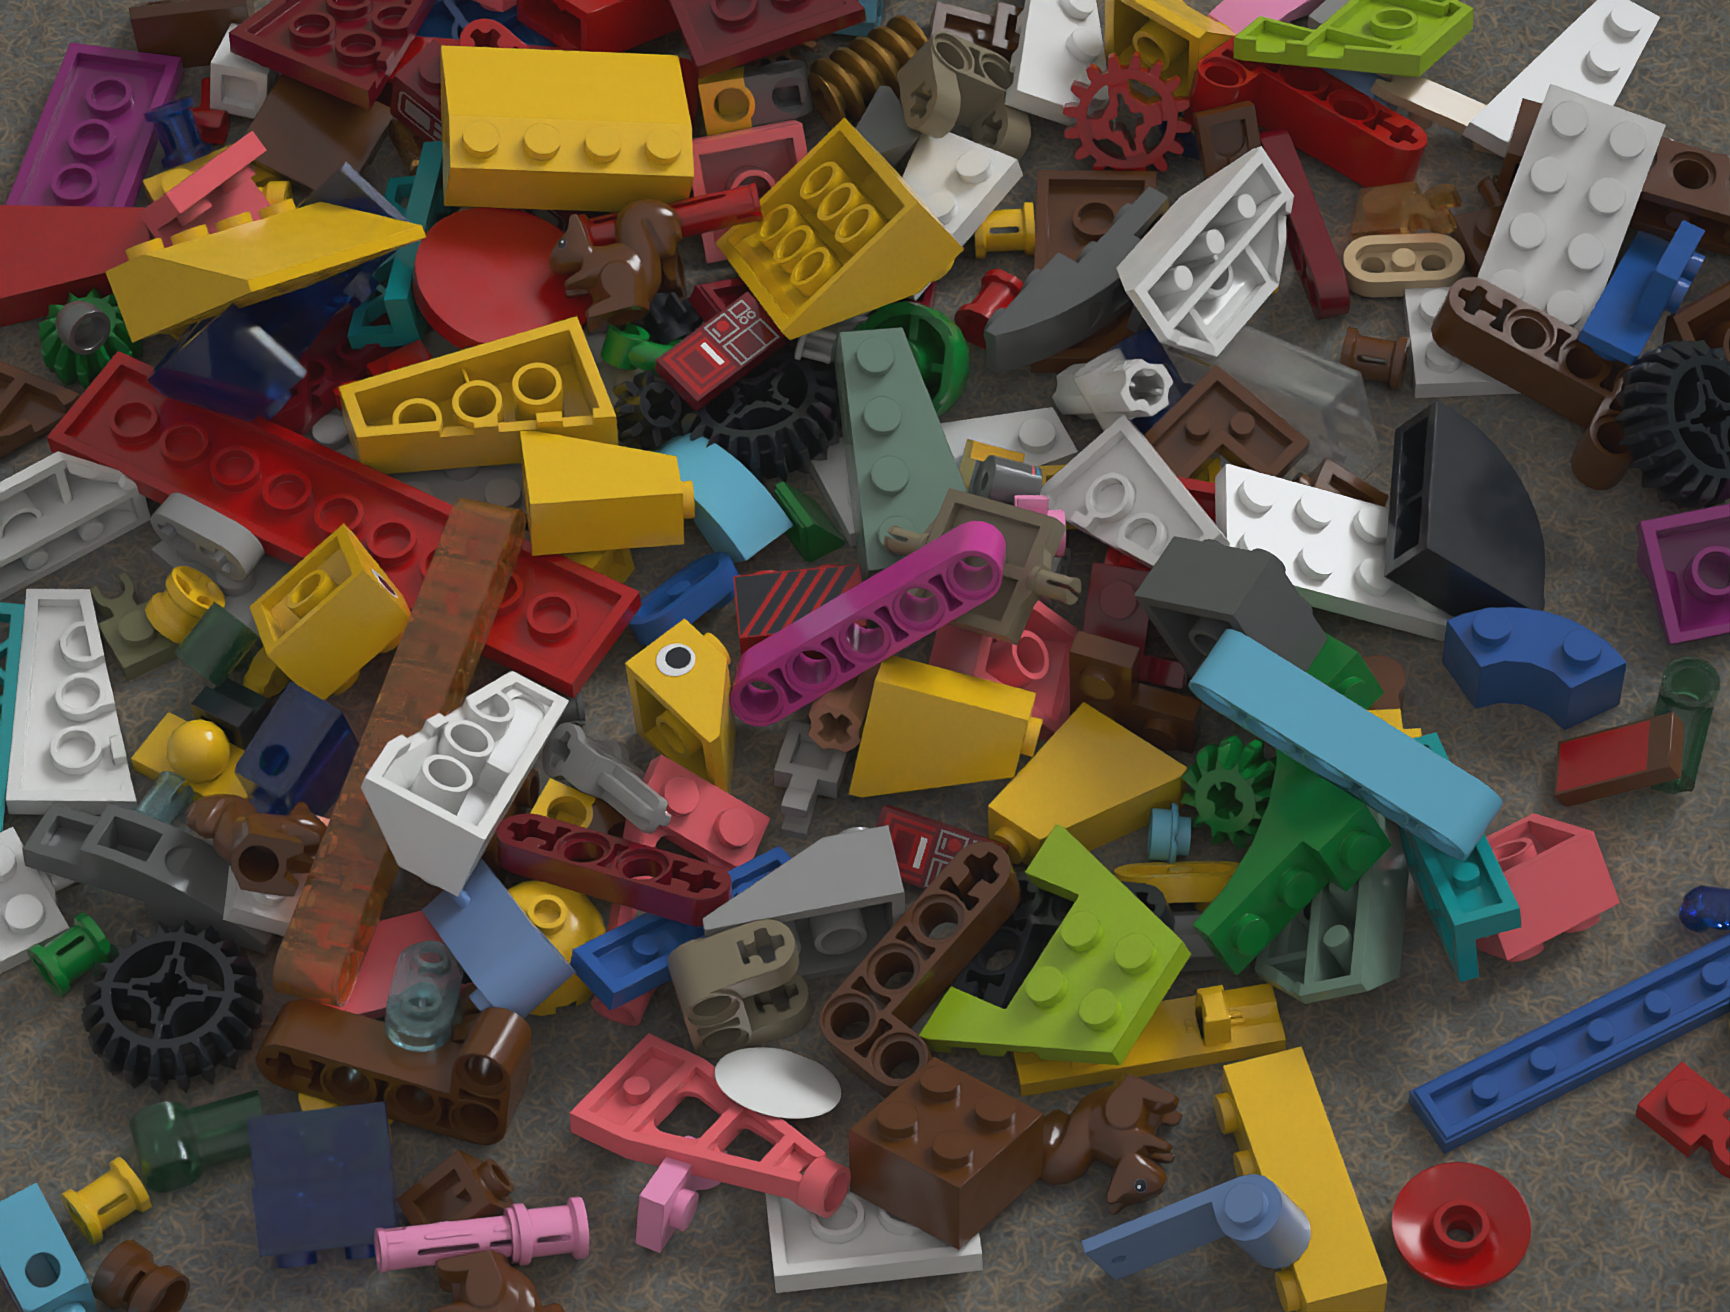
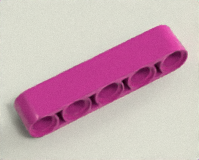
M969 521L961 524L749 648L741 655L738 661L731 688L730 706L734 714L741 721L752 726H768L776 723L989 600L998 592L1003 579L1006 542L1002 533L993 525L983 521ZM968 556H977L989 564L982 567H972L965 564L961 559ZM924 588L932 592L934 596L918 598L911 595L908 590ZM869 619L881 627L865 629L858 626L855 621ZM815 650L823 653L827 658L813 660L806 657L802 652ZM763 681L770 684L774 689L760 690L750 683Z

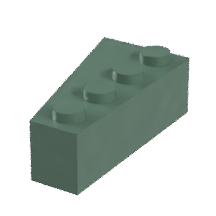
M902 327L840 332L834 357L858 564H860L862 582L906 557L898 553L887 552L885 549V536L894 538L887 532L891 526L896 525L902 529L923 534L937 517L949 488L968 493Z

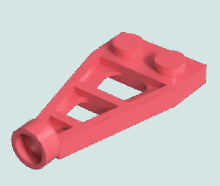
M662 754L650 762L642 781L667 800L666 811L671 814L670 823L667 827L659 825L652 834L641 831L626 818L623 839L655 848L657 841L664 837L704 860L705 863L716 865L727 872L754 858L770 817ZM637 876V877H633V878H631V879L643 880V879H651L652 877H651V876ZM612 902L607 932L634 919L636 909ZM656 988L611 1011L594 994L591 1006L597 1013L608 1020L626 1026H637L640 1024Z
M650 1033L569 1113L571 1133L626 1159L659 1167L663 1160L669 1157L691 1164V1175L788 1198L798 1206L823 1218L831 1217L839 1209L850 1186L851 1173L848 1167L826 1158V1152L782 1118L752 1111L733 1101L718 1086L715 1079V1067L711 1063ZM688 1096L700 1099L720 1116L697 1139L665 1133L656 1128ZM744 1129L753 1131L774 1145L760 1162L725 1154L723 1151Z

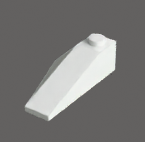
M511 671L467 696L462 707L445 717L438 713L427 719L422 730L408 738L401 734L389 741L364 778L361 789L398 866L419 876L425 882L438 886L458 897L565 711L569 700Z

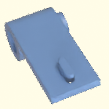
M482 858L458 897L443 890L422 909L424 915L476 985L477 989L469 997L480 1011L491 1007L506 1008L524 1019L576 972L558 949L531 922Z
M1249 1174L1239 1176L1081 1242L1084 1253L1116 1280L1225 1236H1228L1262 1267L1272 1269L1287 1267L1297 1261L1307 1249L1311 1237L1310 1222L1304 1211L1274 1182L1265 1176Z

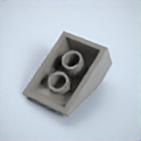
M889 826L870 829L866 827H853L842 831L838 835L822 837L704 917L702 920L705 938L756 920L772 919L780 921L789 927L794 935L799 953V966L796 973L801 975L804 980L853 971L906 912L905 893ZM771 944L758 948L759 956L762 958L763 963L776 960ZM748 957L742 958L743 964L750 963Z

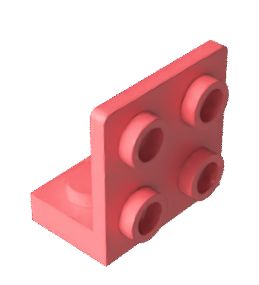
M251 131L139 212L138 215L155 238H161L164 248L173 246L171 236L206 224L209 235L217 233L215 223L240 213L250 211L253 221L260 220L258 211L270 206V203L251 179L255 172L249 163L267 151L255 133Z

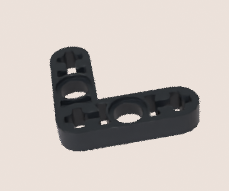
M1025 872L1016 873L1022 890L1020 903L1016 908L1018 909L1016 915L1014 916L1012 913L959 973L953 985L956 989L1002 1009L1008 1007L1037 962L1044 943L1050 942L1075 903L1034 886ZM1120 881L1166 926L1174 931L1175 918L1165 896L1156 886ZM1027 900H1033L1032 903H1027ZM1009 949L1016 951L1013 961L1005 968L995 971L985 969L986 963L995 953Z

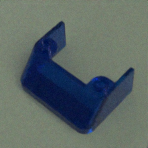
M347 162L296 207L297 209L321 201L410 222ZM397 250L309 287L239 309L232 302L219 315L190 324L150 372L146 381L162 396L247 422L253 421L259 415L266 421H269L291 398L292 393L289 390L308 372L297 362L339 309L347 302L356 309L373 293L380 283L373 277V274Z

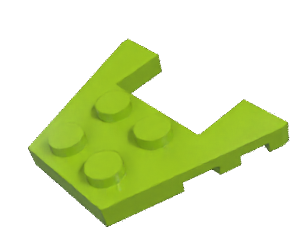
M1350 0L1317 29H1309L1259 16L1234 37V59L1392 74L1400 77H1420L1473 29L1474 8L1458 0Z
M1056 824L1025 873L1034 886L1075 903L1006 1009H1002L950 986L919 1034L929 1049L936 1052L950 1053L952 1047L977 1049L980 1055L1001 1057L1007 1051L1037 1053L1041 1060L1121 1065L1189 959L1191 953L1184 942L1064 827Z

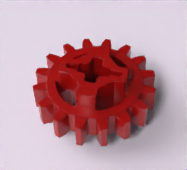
M1134 51L1129 65H1121L1117 55L1111 53L1108 56L1107 70L1102 72L1093 63L1087 66L1086 73L1091 81L1088 85L1074 80L1070 90L1080 99V102L1065 103L1063 114L1076 118V123L1065 128L1064 135L1065 139L1080 138L1082 143L1074 153V157L1077 160L1091 155L1095 158L1093 170H1104L1108 166L1114 168V171H1147V166L1153 163L1157 169L1164 173L1169 167L1165 152L1168 150L1175 154H1182L1185 145L1175 135L1176 133L1191 132L1192 121L1179 117V112L1191 106L1190 96L1175 97L1173 93L1181 83L1179 75L1171 76L1166 80L1160 77L1163 66L1162 60L1157 59L1147 69L1141 67L1140 52ZM1131 79L1149 85L1159 95L1147 97L1133 88ZM1107 85L1109 101L1104 109L1094 111L1093 114L1088 115V108L1092 98L1102 87ZM1121 94L1123 95L1125 105L1129 106L1131 113H1142V116L1137 119L1134 141L1130 130H1127L1124 122L1114 123L1113 121L1118 116ZM1168 120L1164 135L1155 146L1148 150L1146 135L1150 128L1162 124V121ZM1105 138L1122 147L1124 155L1107 150L1097 140Z

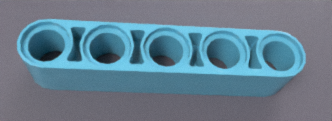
M1226 629L1188 684L1190 690L1200 700L1220 714L1434 848L1457 860L1465 861L1503 806V801L1498 794L1479 779L1236 630Z

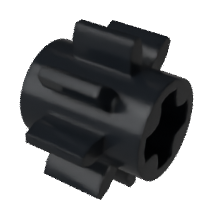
M675 292L657 293L651 301L649 315L634 325L645 329L649 333L648 342L668 345L672 341L686 338L702 326L701 323L704 320L690 304L689 298L681 302Z
M651 370L635 375L633 383L625 381L613 387L612 391L619 399L614 406V412L617 419V429L620 432L618 440L621 443L629 439H640L642 449L649 451L660 446L662 439L669 440L680 435L681 428L676 423L681 411H683L680 396L667 382H654V375Z

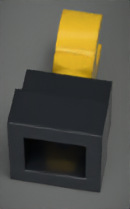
M262 647L253 658L249 670L244 676L243 685L224 676L214 689L208 686L203 688L191 703L195 720L202 719L214 722L224 731L231 744L254 754L261 745L262 740L275 725L269 699L279 694L285 688L290 678L266 655L265 649Z

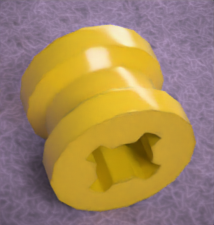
M177 566L166 578L165 591L154 594L148 601L145 613L153 627L163 636L181 645H193L204 634V622L207 619H213L218 616L225 607L226 600L219 586L206 574L189 566Z

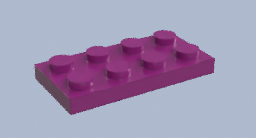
M70 42L6 205L134 207L143 184L142 180L146 176L184 75L181 57Z

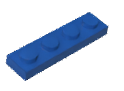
M778 846L728 871L727 873L730 875L732 882V898L783 865L791 857ZM646 912L573 949L570 965L576 971L575 974L611 1011L672 980L667 966L668 956L681 944L705 938L703 926L687 925Z

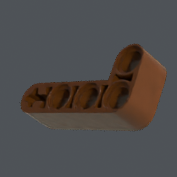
M1465 277L1457 280L1450 287L1432 322L1431 332L1436 344L1446 353L1586 428L1572 453L1570 462L1573 473L1585 486L1595 490H1608L1616 486L1627 473L1632 455L1628 446L1619 445L1625 437L1624 427L1618 424L1614 418L1624 409L1617 401L1615 395L1625 387L1622 375L1630 371L1634 366H1629L1621 361L1613 362L1601 358L1593 352L1590 346L1578 340L1580 331L1486 280L1477 277Z
M978 841L967 845L959 851L828 998L820 1011L819 1025L821 1033L834 1056L843 1066L884 1098L888 1097L933 1058L926 1043L911 1029L913 1025L1012 915L1020 903L1022 892L1020 883L1008 854L1001 846L992 842ZM946 922L957 924L954 932L948 937L940 940L929 938L932 930L938 925ZM900 972L913 973L910 982L899 989L885 988L889 978ZM857 1021L869 1023L865 1033L860 1037L852 1040L841 1038L843 1031L851 1023ZM906 1060H916L919 1062L917 1069L909 1077L903 1079H893L890 1077L892 1070L900 1062Z
M296 999L288 1001L282 1006L257 1053L256 1063L257 1068L266 1079L282 1088L470 1143L492 1145L504 1138L528 1086L533 1037L528 1023L517 1013L506 1008L491 1007L478 1013L462 1045L313 1001Z

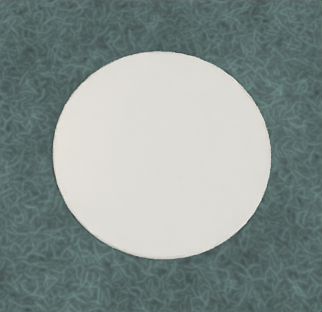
M753 1047L736 1050L721 1058L715 1067L716 1082L729 1098L745 1108L768 1116L787 1119L816 1117L831 1111L841 1098L839 1082L828 1069L816 1061L783 1049Z

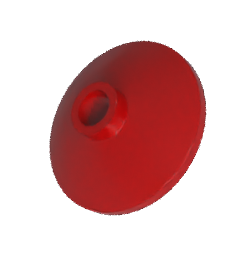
M1467 1162L1438 1164L1415 1175L1398 1194L1394 1203L1391 1220L1393 1240L1404 1262L1425 1280L1442 1287L1457 1290L1484 1288L1509 1276L1525 1257L1532 1230L1528 1206L1518 1189L1498 1172L1482 1165ZM1461 1229L1468 1232L1472 1240L1457 1242L1450 1239L1447 1234L1452 1230Z

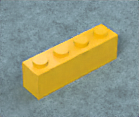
M1302 1046L1224 1065L1222 1093L1213 1095V1104L1221 1132L1224 1135L1234 1133L1240 1152L1233 1154L1237 1177L1249 1174L1267 1177L1304 1211L1310 1222L1311 1237L1305 1252L1297 1261L1287 1267H1282L1281 1271L1275 1272L1276 1288L1284 1311L1384 1312L1388 1282Z

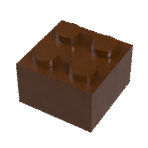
M933 1057L849 1129L850 1192L960 1250L1042 1176L1044 1113Z

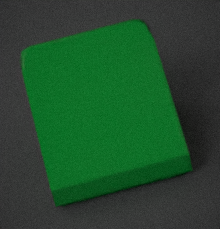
M784 481L775 485V500L793 524L784 534L805 562L811 563L846 544V539L814 499Z

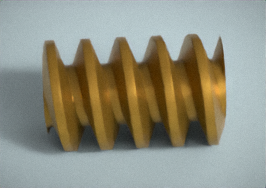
M896 15L887 22L886 26L873 28L868 32L867 37L859 36L849 43L848 48H837L830 54L829 59L819 58L811 64L808 80L813 103L832 128L843 118H846L844 111L859 122L866 111L863 100L869 105L880 85L891 87L897 99L901 98L897 73L928 39L913 20L906 16Z

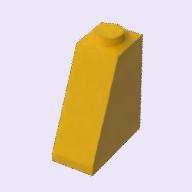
M534 430L520 431L522 484L532 556L684 544V519L695 518V501L692 480L681 481L676 456Z
M894 655L882 661L874 682L849 795L869 797L1014 778L1021 754L1033 757L1043 719L1031 716L1037 693Z
M1083 702L988 805L989 838L1009 845L1008 856L1011 863L1019 864L1023 862L1028 866L1056 824L1064 827L1088 851H1092L1149 825L1151 808L1170 809L1171 803H1176L1178 811H1180L1185 805L1180 802L1188 788V783L1182 778L1187 771V767Z

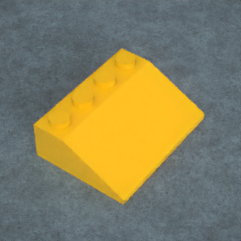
M441 45L440 78L444 206L619 212L627 203L641 199H656L668 204L689 198L694 180L692 125L678 55Z
M843 118L759 200L763 221L732 226L715 242L781 332L789 340L920 293L930 282L937 281L946 275L953 266L955 258L964 250L890 163L846 118Z
M292 198L260 209L258 213L261 219L253 221L250 211L215 223L217 233L209 235L206 224L182 231L170 237L173 246L164 248L161 238L138 244L125 250L128 262L105 272L133 343L309 287L426 238L425 231L422 225L321 201L296 209Z

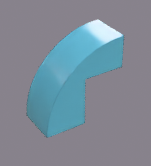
M692 433L672 437L653 452L676 456L681 481L692 480L695 501V518L692 519L714 552L728 553L733 563L746 561L793 526L785 512L766 488L743 464L715 443L707 447L709 440L704 437L691 441L690 435Z

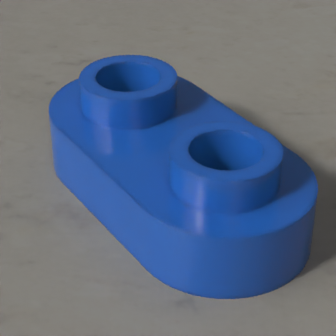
M715 552L702 556L689 563L641 600L640 609L628 624L637 642L641 645H650L684 618L691 624L704 613L717 610L728 604L735 596L733 576L740 575L730 555L726 552Z

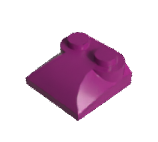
M1730 504L1640 521L1636 526L1639 540L1637 561L1640 570L1649 580L1667 646L1730 634Z

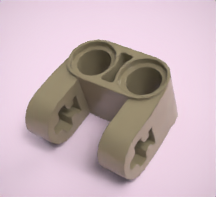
M938 31L897 73L906 124L918 132L935 139L942 138L949 133L957 122L971 128L973 142L1016 158L1018 162L1025 154L1031 137L1028 113L1004 104L1006 90L1013 84L1014 73L1009 71L1010 63L1004 57L949 32Z
M772 919L756 920L707 938L691 940L678 946L667 958L668 970L694 1051L698 1056L706 1060L719 1059L736 1050L791 1036L801 1031L810 1021L813 1013L812 1000L808 985L803 977L796 973L799 966V953L795 938L789 927L780 921ZM771 944L776 960L763 963L762 958L759 956L758 948ZM748 957L750 963L743 964L742 958ZM785 993L786 998L789 1000L790 1008L786 1011L777 1012L776 1007L773 1005L772 997ZM762 1005L764 1012L758 1013L756 1006Z

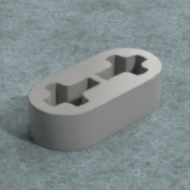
M172 493L150 517V523L154 531L167 545L234 581H243L264 558V549L261 543L247 528L181 493Z

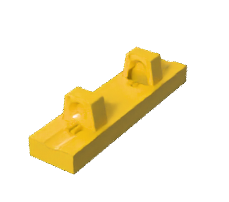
M1265 983L1224 990L1223 985L1197 989L1194 996L1161 1001L1121 1065L1041 1060L1037 1053L1011 1051L1022 1097L1116 1081L1119 1076L1128 1073L1135 1077L1264 1056L1285 1051L1286 1037L1271 984ZM1203 1018V1039L1201 1038L1197 1019Z

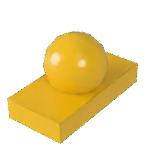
M170 712L164 716L131 757L135 771L193 801L207 795L232 794L243 797L254 805L276 777L272 764L231 744L224 731L214 722L202 719L186 721Z

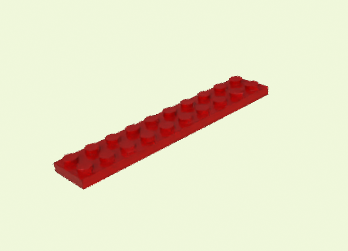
M120 351L113 356L47 436L52 453L59 451L119 470L134 481L139 494L160 504L172 493H181L247 528L258 539L264 549V553L294 567L344 523L403 595L415 621L414 624L573 699L641 607L640 592L559 554L532 556L531 543L523 537Z

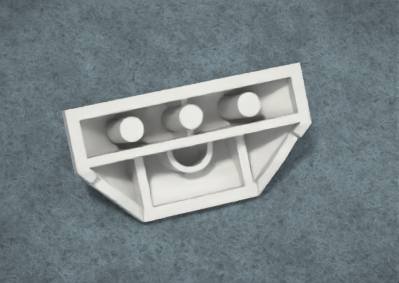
M1262 146L1250 150L1179 197L1117 266L1116 269L1127 295L1159 342L1205 359L1215 358L1279 285L1286 246V215L1291 214L1294 195Z
M59 451L1 481L0 600L149 521L150 513L146 498L139 494L134 481L119 470Z

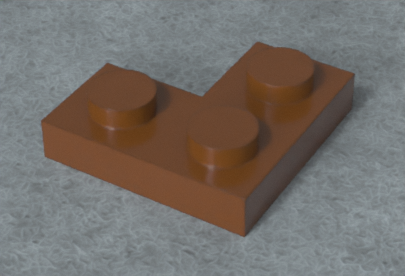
M1218 365L1209 370L1144 435L1176 476L1196 479L1219 455L1234 466L1282 479L1308 452L1311 442Z
M1077 630L1069 650L1070 716L1085 702L1160 751L1177 749L1193 754L1201 732V700L1140 683L1139 647Z

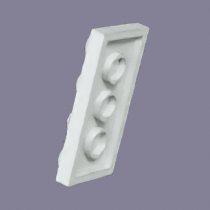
M1550 83L1477 278L1492 283L1581 332L1605 290L1666 125Z
M1225 464L1215 477L1216 526L1231 543L1230 547L1251 551L1255 548H1261L1277 556L1285 565V573L1299 595L1312 607L1440 641L1445 640L1447 620L1454 617L1384 577L1389 508L1230 464Z

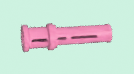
M571 1197L566 1205L526 1209L523 1203L511 1204L510 1208H505L503 1216L443 1221L383 1229V1227L375 1228V1256L380 1273H387L390 1270L434 1266L438 1260L488 1250L504 1254L508 1257L511 1264L516 1263L518 1266L529 1265L534 1257L569 1253L576 1260L586 1259L589 1254L587 1213L582 1198Z

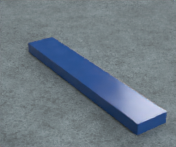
M1730 933L1409 1091V1104L1445 1154L1730 1012Z

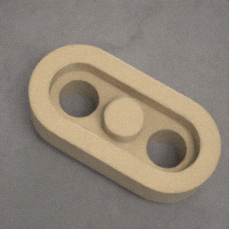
M1440 233L1368 235L1355 239L1347 246L1343 255L1342 269L1348 288L1358 295L1372 298L1403 297L1404 289L1452 286L1463 277L1465 255L1461 245L1456 240ZM1426 269H1437L1436 271H1425ZM1367 271H1376L1379 273H1370Z

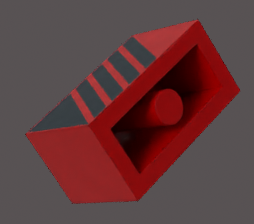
M824 564L811 569L780 572L761 570L753 574L733 576L741 655L752 646L862 583L860 564L842 566ZM866 619L855 621L858 626L867 629ZM815 650L802 652L806 657L813 660L827 658L823 653Z

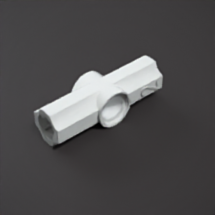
M1117 348L1098 356L1088 363L1073 364L1056 376V392L1052 398L1062 415L1073 414L1083 420L1097 419L1101 428L1105 431L1123 414L1129 420H1132L1135 417L1153 416L1169 405L1168 393L1173 380L1163 364H1149L1143 359L1126 360L1122 351Z

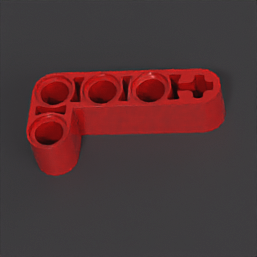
M1235 36L1198 62L1188 95L1190 96L1191 106L1184 110V118L1192 121L1191 113L1249 100L1255 105L1259 126L1268 131L1285 127L1295 147L1370 191L1391 198L1405 196L1411 191L1428 142L1425 131L1416 123L1321 68L1234 59Z

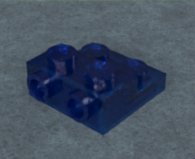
M386 1101L248 1117L255 1186L252 1188L259 1257L275 1255L277 1268L318 1263L317 1250L344 1247L345 1260L376 1257L374 1246L375 1228L400 1227Z

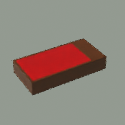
M1674 712L1559 741L1554 797L1563 806L1568 807L1680 779L1685 724Z

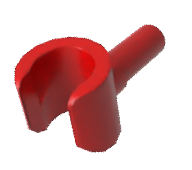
M204 78L201 81L200 105L193 108L191 115L193 123L197 125L195 140L199 143L224 145L230 130V116L227 110L210 108V78Z

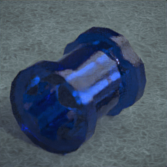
M191 95L167 102L142 113L145 122L153 123L165 155L161 160L163 169L186 164L213 152L211 143L204 142L191 110L195 105Z

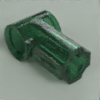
M213 602L174 653L220 688L232 671L241 673L254 657L250 648L259 636L219 604Z
M1685 656L1675 659L1667 665L1662 674L1653 717L1674 712L1685 724L1682 769L1680 779L1652 785L1650 787L1653 790L1677 794L1683 791L1692 792L1695 787L1710 722L1720 691V677L1717 670L1709 662L1701 658ZM1677 694H1688L1695 697L1698 701H1685L1679 698Z
M258 1090L190 1109L177 1102L156 1103L138 1111L129 1123L143 1184L147 1189L154 1192H169L190 1186L201 1177L205 1168L273 1149Z

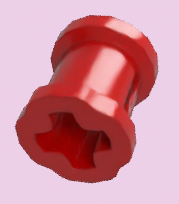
M991 269L986 272L981 279L979 293L971 303L962 305L954 316V323L960 328L963 337L968 342L986 349V340H984L983 334L988 320L999 308L1006 309L1020 294L1024 283L1018 277L1008 274L1001 269Z

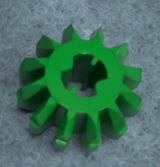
M93 287L87 297L77 298L69 291L67 304L77 300L88 302L98 307L109 317L111 323L109 336L97 351L87 355H80L61 341L55 322L58 313L64 307L63 305H49L48 320L39 323L40 330L38 336L42 347L40 352L43 362L49 368L50 373L57 374L58 379L62 381L65 387L79 380L80 385L86 390L118 351L133 358L143 356V340L132 343L114 293L102 298V295L99 294L95 287Z
M1239 735L1228 736L1220 742V745L1210 743L1198 751V756H1196L1197 763L1189 766L1182 776L1192 789L1183 794L1180 803L1197 808L1199 814L1194 817L1191 828H1201L1207 824L1211 827L1212 845L1223 844L1228 839H1231L1238 850L1248 848L1252 845L1269 803L1277 756L1269 760L1264 757V740H1253L1245 746Z

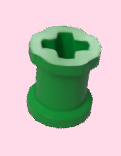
M84 912L74 917V925L45 946L34 944L27 950L28 956L38 974L60 998L70 993L71 983L93 969V963H111L108 955L110 943L96 922Z

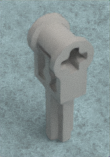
M569 722L560 724L553 730L546 742L542 757L543 770L547 776L560 781L566 779L578 790L605 800L644 833L652 834L659 825L667 827L671 820V814L666 811L667 800L642 781L645 773L629 761L628 749L623 743L612 739L603 742L585 736L580 726Z

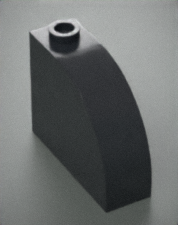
M1436 400L1395 429L1384 577L1452 617L1490 607L1529 608L1543 611L1545 606L1544 540L1541 526L1528 492L1516 471L1498 447L1468 419Z

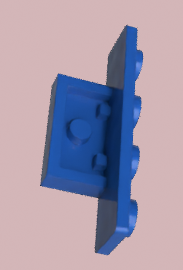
M1683 220L1670 243L1653 234L1639 230L1585 322L1578 340L1590 346L1593 352L1603 359L1613 362L1621 361L1629 366H1634L1663 312L1666 311L1675 315L1687 291L1690 289L1706 257L1695 252L1705 230Z

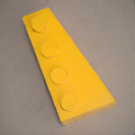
M577 316L339 386L344 424L357 461L384 474L521 463L520 431L528 430L618 446L616 414Z

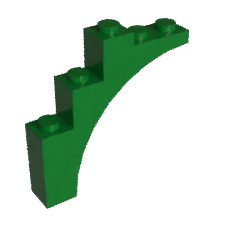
M1325 633L1328 639L1306 673L1368 710L1385 692L1358 651ZM1276 749L1277 764L1269 803L1252 845L1227 885L1193 924V927L1219 963L1235 975H1238L1329 882L1347 892L1392 846L1363 802Z

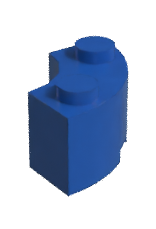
M1490 607L1456 616L1447 620L1442 663L1475 709L1497 703L1526 705L1547 714L1561 728L1567 730L1620 704L1627 662L1603 638L1577 622L1556 614L1529 608Z

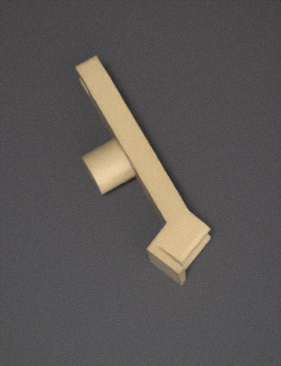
M1375 73L1380 77L1386 78L1387 81L1378 78L1370 88L1371 93L1382 100L1409 111L1408 119L1416 123L1423 130L1430 128L1433 123H1437L1459 134H1463L1469 122L1487 106L1421 76L1400 77L1392 74ZM1473 141V150L1497 155Z

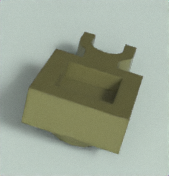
M127 572L118 575L121 588L124 591L118 598H105L97 585L89 589L95 607L101 616L107 619L98 624L101 638L124 677L129 681L184 655L181 644L166 638L153 627L145 613L148 601L137 605L138 598L135 587Z

